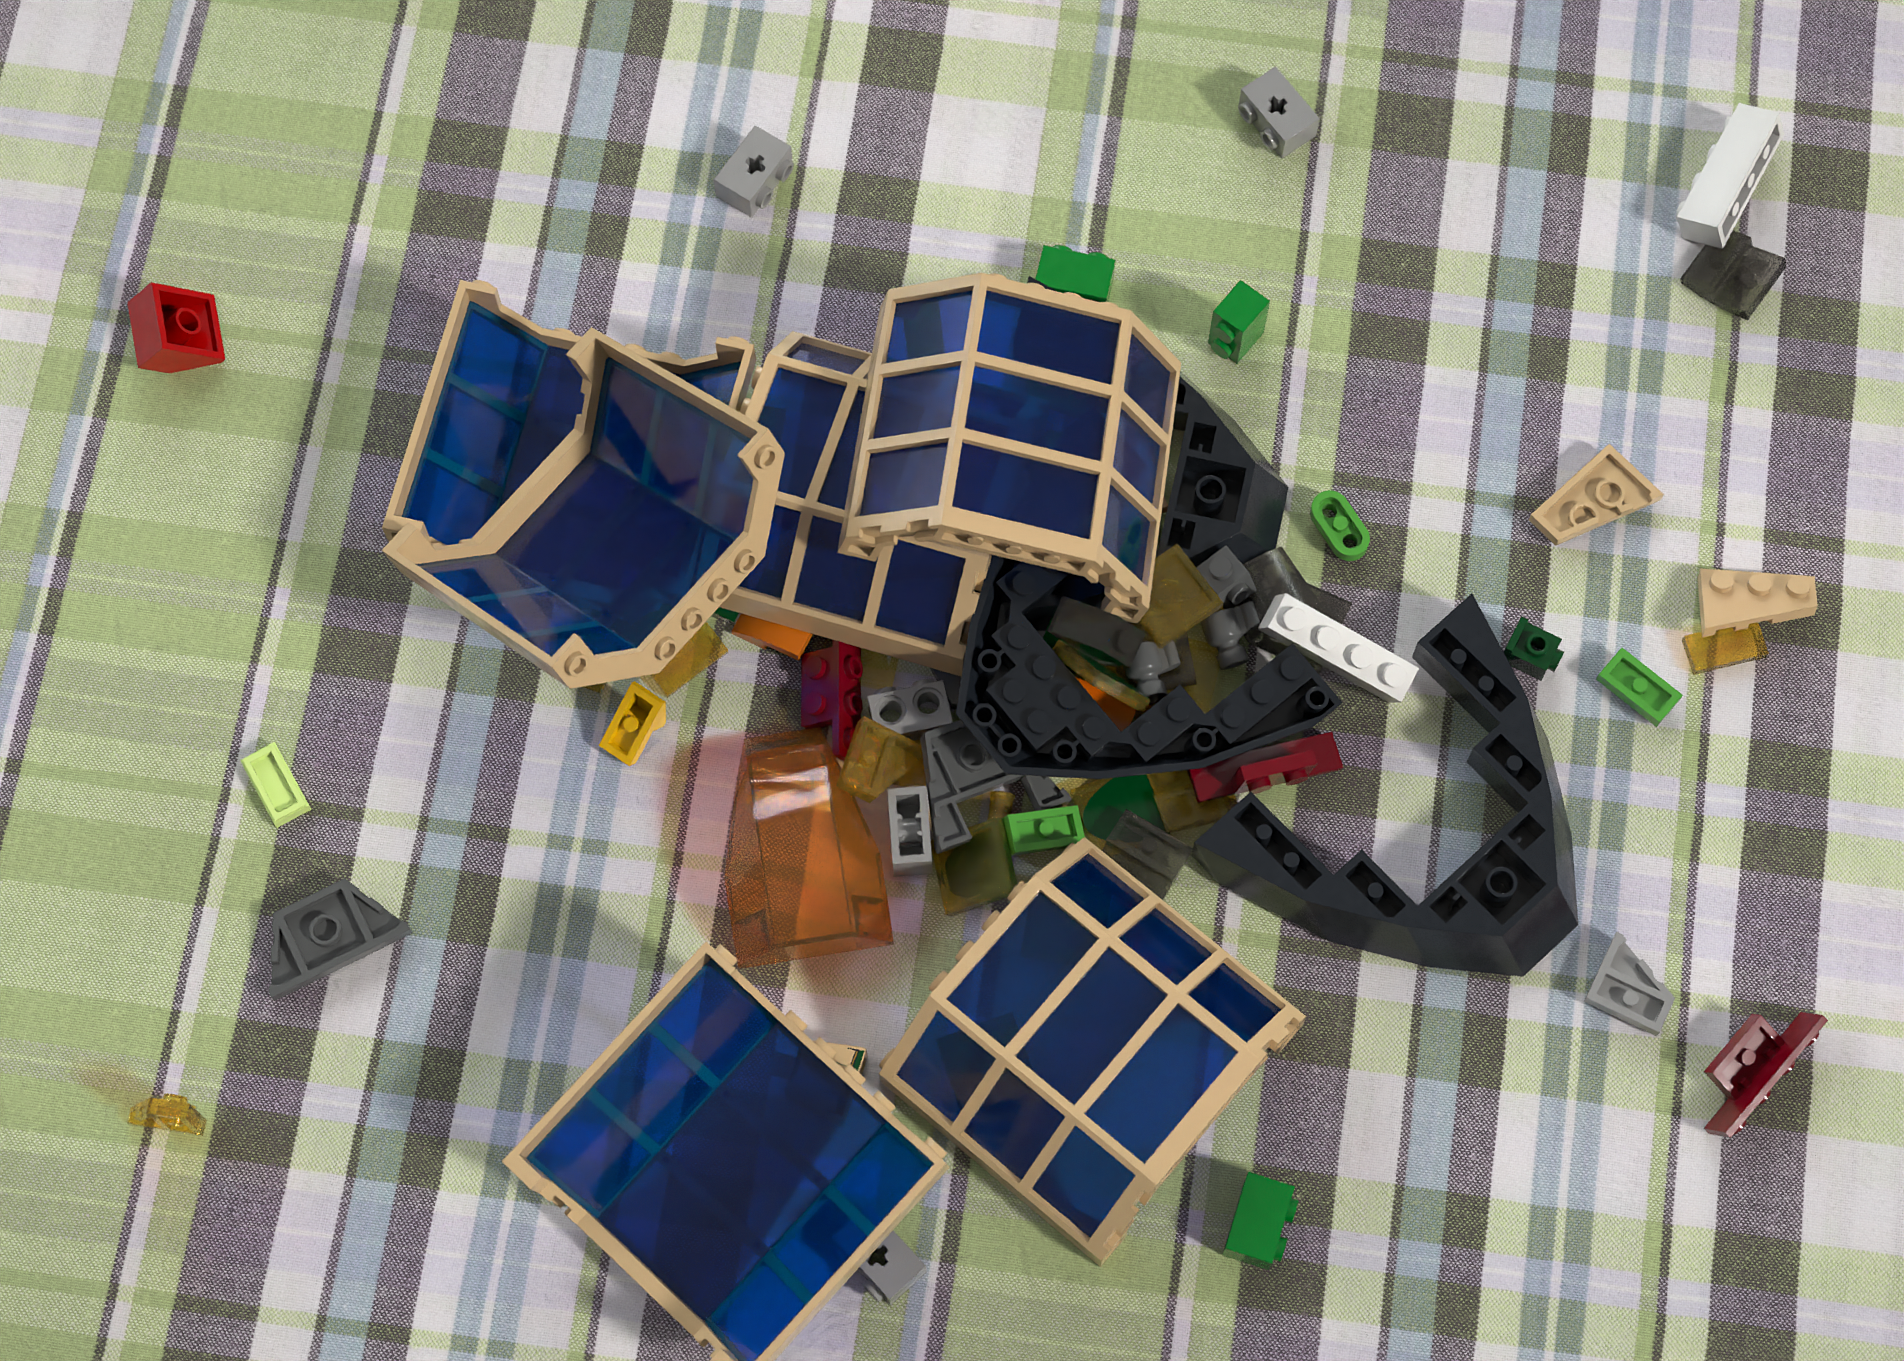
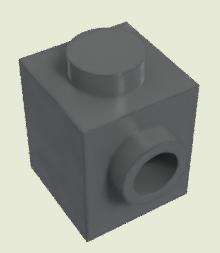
M1227 545L1196 567L1204 587L1223 610L1236 607L1257 591L1248 570Z

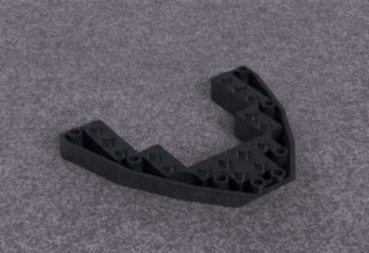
M1030 276L1028 277L1027 283L1040 284L1045 289L1056 291ZM1020 310L1013 338L1012 360L1112 381L1118 334ZM1130 346L1123 390L1157 423L1162 384L1133 377L1134 370L1142 357ZM1181 371L1173 429L1185 432L1159 549L1156 550L1149 609L1145 614L1195 598L1208 591L1204 587L1196 567L1226 545L1247 570L1274 557L1289 488L1236 421ZM1121 408L1120 418L1133 420V419ZM1083 535V538L1089 539V536ZM1102 539V545L1136 576L1140 547ZM962 557L959 560L946 613V632L949 629L966 558ZM1076 574L1024 615L1037 631H1046L1052 617L1074 619L1076 616H1082L1093 621L1096 629L1106 628L1124 621L1100 615L1102 601L1106 597L1104 594L1105 586L1099 581L1098 583H1091L1086 577Z
M1095 408L1091 409L1063 432L1052 450L1100 461L1106 421ZM1117 435L1113 468L1131 483L1137 478L1143 465ZM1044 462L1007 520L1066 534L1093 513L1098 475ZM1111 484L1108 500L1118 493ZM992 555L989 569L980 591L978 604L970 621L956 715L1005 774L1108 779L1201 769L1312 728L1336 710L1343 702L1292 643L1206 714L1185 689L1178 685L1121 732L1024 616L1075 574Z
M1471 593L1417 642L1412 658L1489 733L1473 747L1467 763L1518 813L1419 905L1363 850H1360L1333 875L1252 792L1248 793L1194 842L1191 856L1219 884L1329 942L1430 968L1524 977L1579 925L1572 834L1549 740L1475 597Z

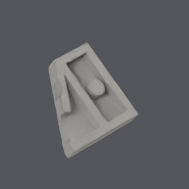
M1616 932L1584 1002L1657 1036L1662 1029L1675 997L1663 983L1655 979L1653 971L1643 959L1639 960L1625 943L1627 939L1621 933Z

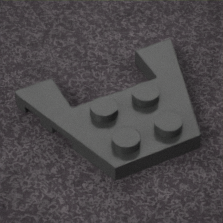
M961 720L925 732L920 738L934 847L937 854L966 844L972 839L957 803L1018 780L1021 781L1035 811L1059 808L1067 805L1072 800L1064 788L1060 790L1047 776L1005 774Z

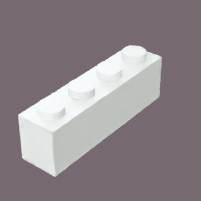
M1739 103L1733 115L1726 118L1720 139L1717 144H1713L1709 149L1707 162L1702 172H1698L1695 175L1691 192L1686 201H1682L1678 206L1676 221L1679 223L1683 239L1721 249L1724 248L1784 136L1779 112Z
M1286 593L1274 597L1258 627V630L1287 646L1293 643L1304 656L1388 703L1402 702L1419 670L1417 666Z

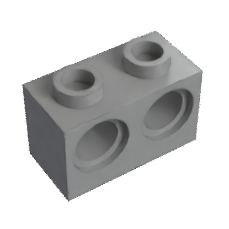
M922 679L914 682L911 685L912 687L898 690L895 687H884L876 690L874 695L867 696L868 709L878 751L921 742L920 738L925 732L953 722L943 680L934 682L933 679ZM925 702H932L938 706V710L932 714L922 713L918 708ZM895 710L900 713L901 717L894 722H887L881 718V715L885 711Z

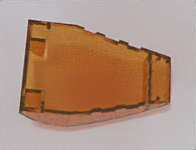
M821 727L744 739L736 783L724 877L739 969L894 945L881 854Z

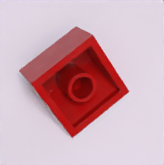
M151 282L127 302L138 368L171 374L219 364L226 360L214 294Z

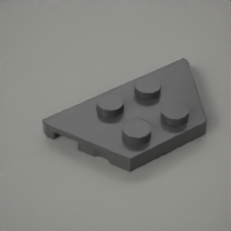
M344 878L273 913L272 932L274 940L271 946L272 979L271 985H269V994L273 1001H276L413 933L407 923L399 920L373 898L366 896L359 888Z

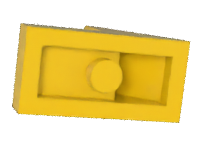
M636 681L631 682L599 746L629 767L635 764L652 732L665 725L666 702Z

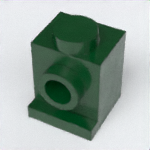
M1521 616L1504 650V654L1511 667L1542 681L1547 669L1555 672L1564 654V651L1558 649L1562 638L1528 623L1529 619ZM1531 645L1541 649V651L1534 650Z

